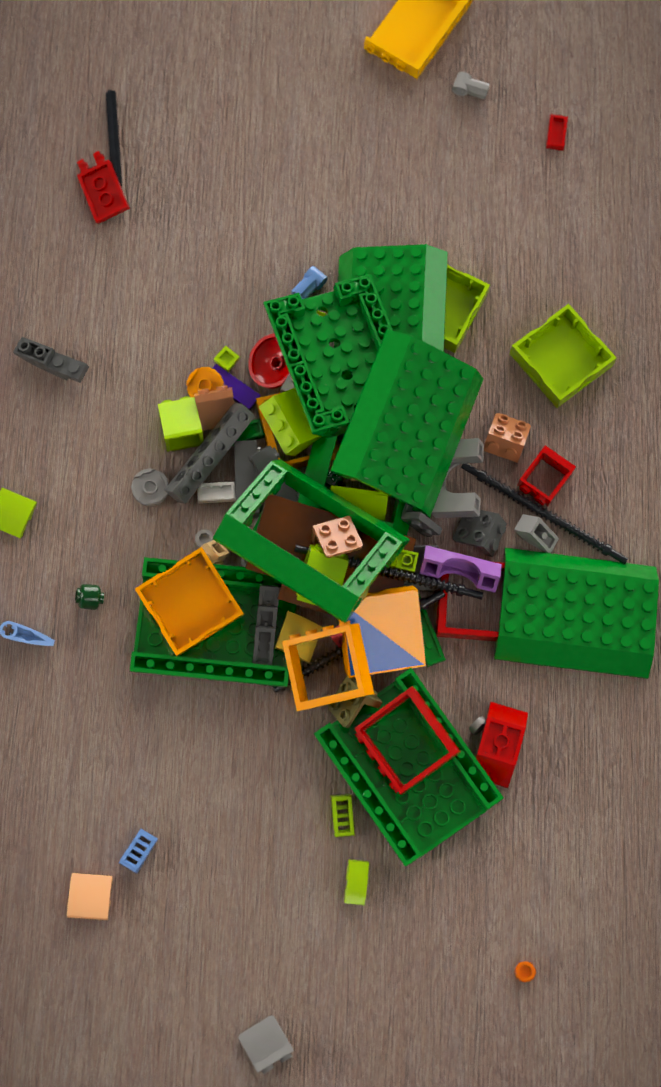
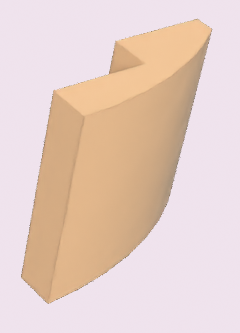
M72 873L67 918L108 920L112 876Z

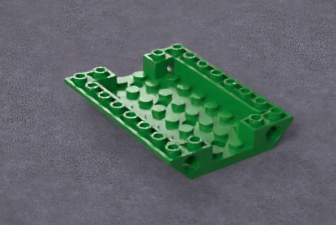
M370 274L335 283L334 291L302 299L300 293L263 302L311 432L314 435L330 438L346 432L386 330L393 331ZM323 310L327 315L319 316L317 312ZM337 342L339 347L332 348L329 343ZM349 374L352 378L345 380L342 378V375Z

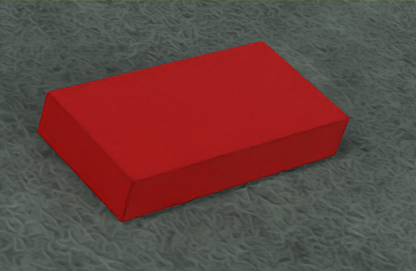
M550 114L546 142L547 149L564 150L568 116Z

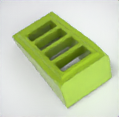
M331 795L334 837L355 835L352 795ZM347 801V804L336 805V802ZM348 809V813H337V810ZM348 817L349 821L338 822L337 818ZM349 825V829L338 830V826Z

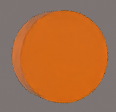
M528 961L518 963L514 971L516 978L521 982L531 981L536 974L534 965Z

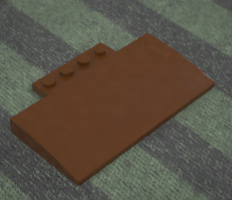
M270 494L265 501L256 532L304 562L306 555L294 552L295 545L309 547L310 544L314 545L312 541L313 525L339 519V517L331 512ZM356 528L363 543L362 549L346 553L349 558L354 557L355 560L359 558L362 561L378 541ZM406 536L410 541L403 550L413 552L416 539ZM248 561L246 562V569L268 575ZM347 567L343 585L353 574L355 567ZM379 574L369 587L368 593L403 587V579L398 581L397 578L392 579L391 576L387 578V575L382 577ZM281 584L277 599L331 615L319 606L297 600L296 592Z

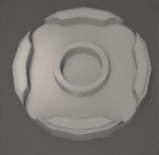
M149 468L136 474L131 489L137 502L144 506H155L162 503L168 496L164 489L169 483L164 473Z

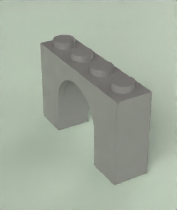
M479 438L460 439L431 513L435 518L480 517L481 498L475 492L451 493L446 488L447 476L454 467L464 463H483L484 444Z

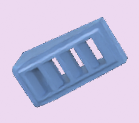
M140 829L119 863L137 874L158 838ZM141 836L151 841L148 845L140 840ZM139 843L147 849L144 852L136 847V844ZM132 851L140 853L142 855L141 858L132 854ZM130 857V858L134 859L135 861H137V864L134 865L133 863L129 862L127 859Z

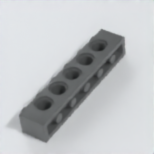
M233 403L164 490L177 502L186 504L255 418V415L243 404Z

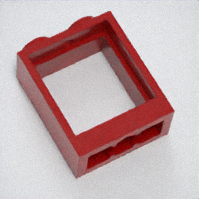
M545 445L519 479L517 486H519L523 493L533 496L536 502L548 507L574 473L576 466ZM542 460L565 475L550 496H547L527 482V479Z

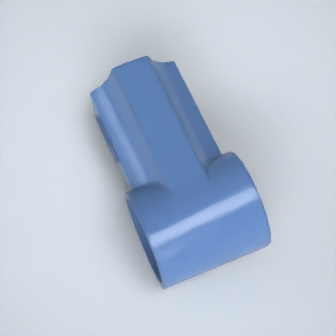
M312 266L307 270L303 279L291 290V293H300L302 299L308 298L316 289L319 290L325 285L328 277L315 266Z

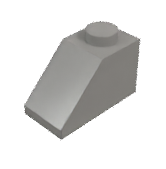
M523 514L514 529L524 541L545 553H551L559 540L540 517Z

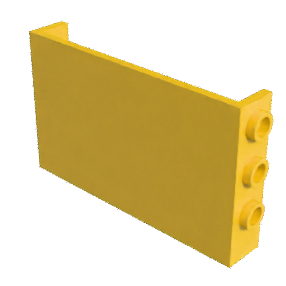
M398 0L371 38L366 36L364 49L370 54L380 57L384 62L392 64L399 71H404L418 79L470 7L473 0Z

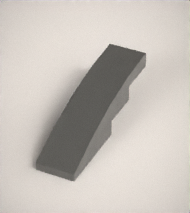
M260 584L253 664H273L279 602L277 597L280 586Z

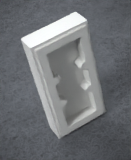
M235 481L202 483L197 489L198 504L236 502Z

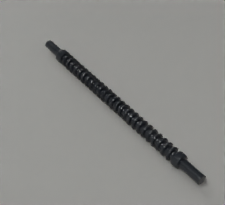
M468 463L462 464L461 468L477 477L478 481H484L485 485L489 484L490 488L498 489L499 493L503 492V496L508 495V499L513 498L512 501L516 500L517 504L521 503L522 507H527V510L530 508L531 512L535 511L536 515L540 514V517H545L546 521L550 520V523H555V526L559 525V529L564 528V532L569 531V535L571 533L574 534L573 537L577 536L578 540L582 539L583 543L587 542V545H592L593 549L596 547L597 551H602L603 555H609L623 564L627 562L628 558L612 549L611 545H605L604 541L600 542L599 538H594V535L590 536V533L586 534L585 530L581 531L580 527L576 528L575 524L571 525V522H566V519L562 520V516L557 517V513L552 514V510L549 512L548 508L544 509L543 505L539 506L538 502H533V499L525 498L524 494L520 495L519 491L515 492L514 488L510 489V486H505L506 483L501 484V480L497 481L496 477L488 476L486 471H480Z
M296 544L294 552L307 555L309 547ZM348 556L349 568L355 567L356 570L362 561L359 558L355 560L354 557L349 558ZM391 566L389 568L385 567L380 573L382 577L387 575V578L391 576L392 579L397 578L398 581L403 579V582L407 580L408 583L413 582L414 585L418 583L419 586L424 585L425 588L429 586L430 589L434 587L435 590L440 589L441 592L443 590L446 593L450 591L451 594L455 593L456 596L460 597L465 595L481 600L483 598V592L465 588V585L451 584L450 581L445 583V580L441 582L440 579L435 580L434 577L429 579V576L425 578L424 575L419 576L418 573L414 575L413 572L408 573L407 570L403 572L402 569L398 571L397 568L392 569Z
M438 591L426 599H419L420 610L425 611L429 608V605L445 597L444 592ZM342 644L340 648L332 649L331 653L327 652L326 656L322 655L321 659L317 658V661L312 660V664L307 663V667L302 666L303 678L304 676L309 677V673L314 674L315 670L319 671L320 667L324 668L325 664L328 666L329 662L333 663L334 659L338 660L339 656L343 657ZM290 677L288 678V686L291 684ZM272 686L275 692H278L285 688L279 686Z

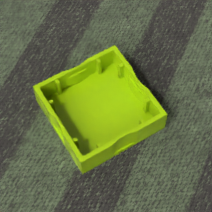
M447 265L444 348L456 353L488 295L490 284L467 273L457 271Z
M567 304L548 318L542 326L532 330L513 344L509 353L556 408L560 407L613 367L617 359L601 339L590 331L586 322L570 304Z

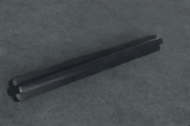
M108 90L106 92L110 161L122 186L116 91Z

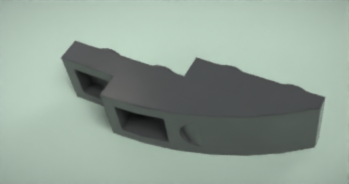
M21 337L13 351L15 355L30 364L65 380L69 378L81 383L89 369L86 363L59 354L53 348Z

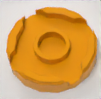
M210 367L197 368L187 379V392L190 397H195L194 394L198 393V390H217L216 387L224 386V381L215 369Z

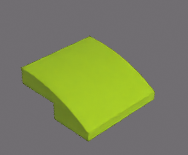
M1 488L0 530L22 538L28 520L32 518L37 502L8 489Z

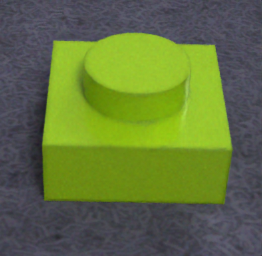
M227 346L214 358V362L227 372L240 360V356Z

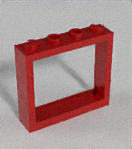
M495 562V563L502 564V566H501V571H504L505 563H503V562ZM449 574L442 575L440 577L441 582L445 580V583H447ZM443 590L445 597L438 600L437 637L496 642L498 631L446 627L448 593Z
M413 686L354 728L357 732L355 735L361 744L365 743L368 750L366 752L372 760H377L380 765L378 769L384 777L388 776L391 780L389 785L396 793L399 792L400 794L406 793L461 753ZM411 698L449 753L404 785L366 730Z

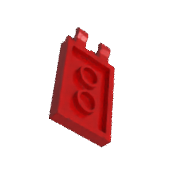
M97 151L93 153L97 163L96 166L89 168L88 163L84 159L77 161L81 171L77 178L94 220L97 224H100L130 209L111 161L109 159L105 161L103 154Z

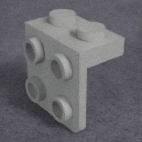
M272 1015L239 1035V1040L257 1073L262 1071L265 1074L274 1068L273 1063L278 1060L283 1063L292 1057L291 1052L294 1050L276 1018Z

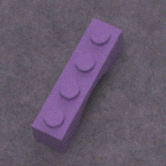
M426 545L420 574L440 578L444 574H459L470 579L476 588L496 592L502 564Z

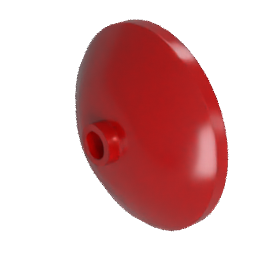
M274 333L264 336L255 344L248 361L249 373L254 382L269 389L282 386L289 375Z

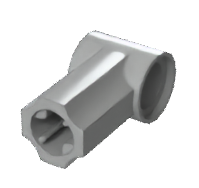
M458 72L452 91L459 96L468 94L485 100L490 84L472 79L471 75L466 72Z

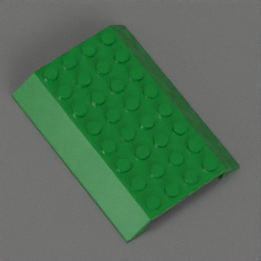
M427 244L353 247L339 256L338 282L370 274L393 331L412 335L444 352L447 251ZM334 342V348L339 347V344ZM349 374L342 375V378L345 380L352 378Z
M386 330L330 471L346 479L353 478L412 506L413 511L422 512L430 518L484 378L476 368L412 335Z
M504 548L503 563H505L494 660L644 679L649 678L655 649L659 577L656 567Z
M144 557L143 583L157 574L169 570L178 560ZM213 564L245 615L179 656L175 655L162 634L159 625L140 599L130 672L288 687L289 672L285 653L275 649V645L286 613L288 611L295 613L296 604L283 600L278 602L273 664H253L260 584L281 587L282 583L275 578L248 570L245 567Z
M412 668L395 678L392 684L378 692L377 696L382 701L379 708L364 704L349 728L343 727L337 720L332 724L328 723L314 733L316 739L405 867L430 852L504 799ZM413 686L461 753L406 793L400 794L389 785L391 780L388 776L384 777L378 769L380 765L377 760H372L366 752L368 750L365 743L361 744L355 735L357 732L354 728ZM411 698L366 730L404 785L449 753Z

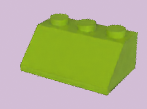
M295 388L274 395L258 406L285 455L296 456L323 437L312 434Z
M331 485V491L376 519L385 521L388 502L387 494L378 491Z

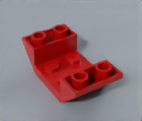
M490 702L486 723L475 758L495 785L508 788L526 730L528 713Z

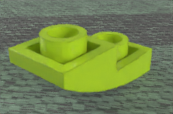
M402 550L391 564V567L415 573L419 553Z
M348 860L344 903L365 905L369 871L368 861Z

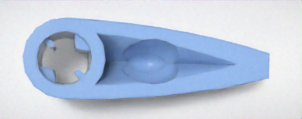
M6 621L0 625V635L4 638L35 645H54L55 640L24 625L12 621ZM6 624H10L11 629H14V632L12 634L9 633V636L5 635L3 630L4 626L7 627Z

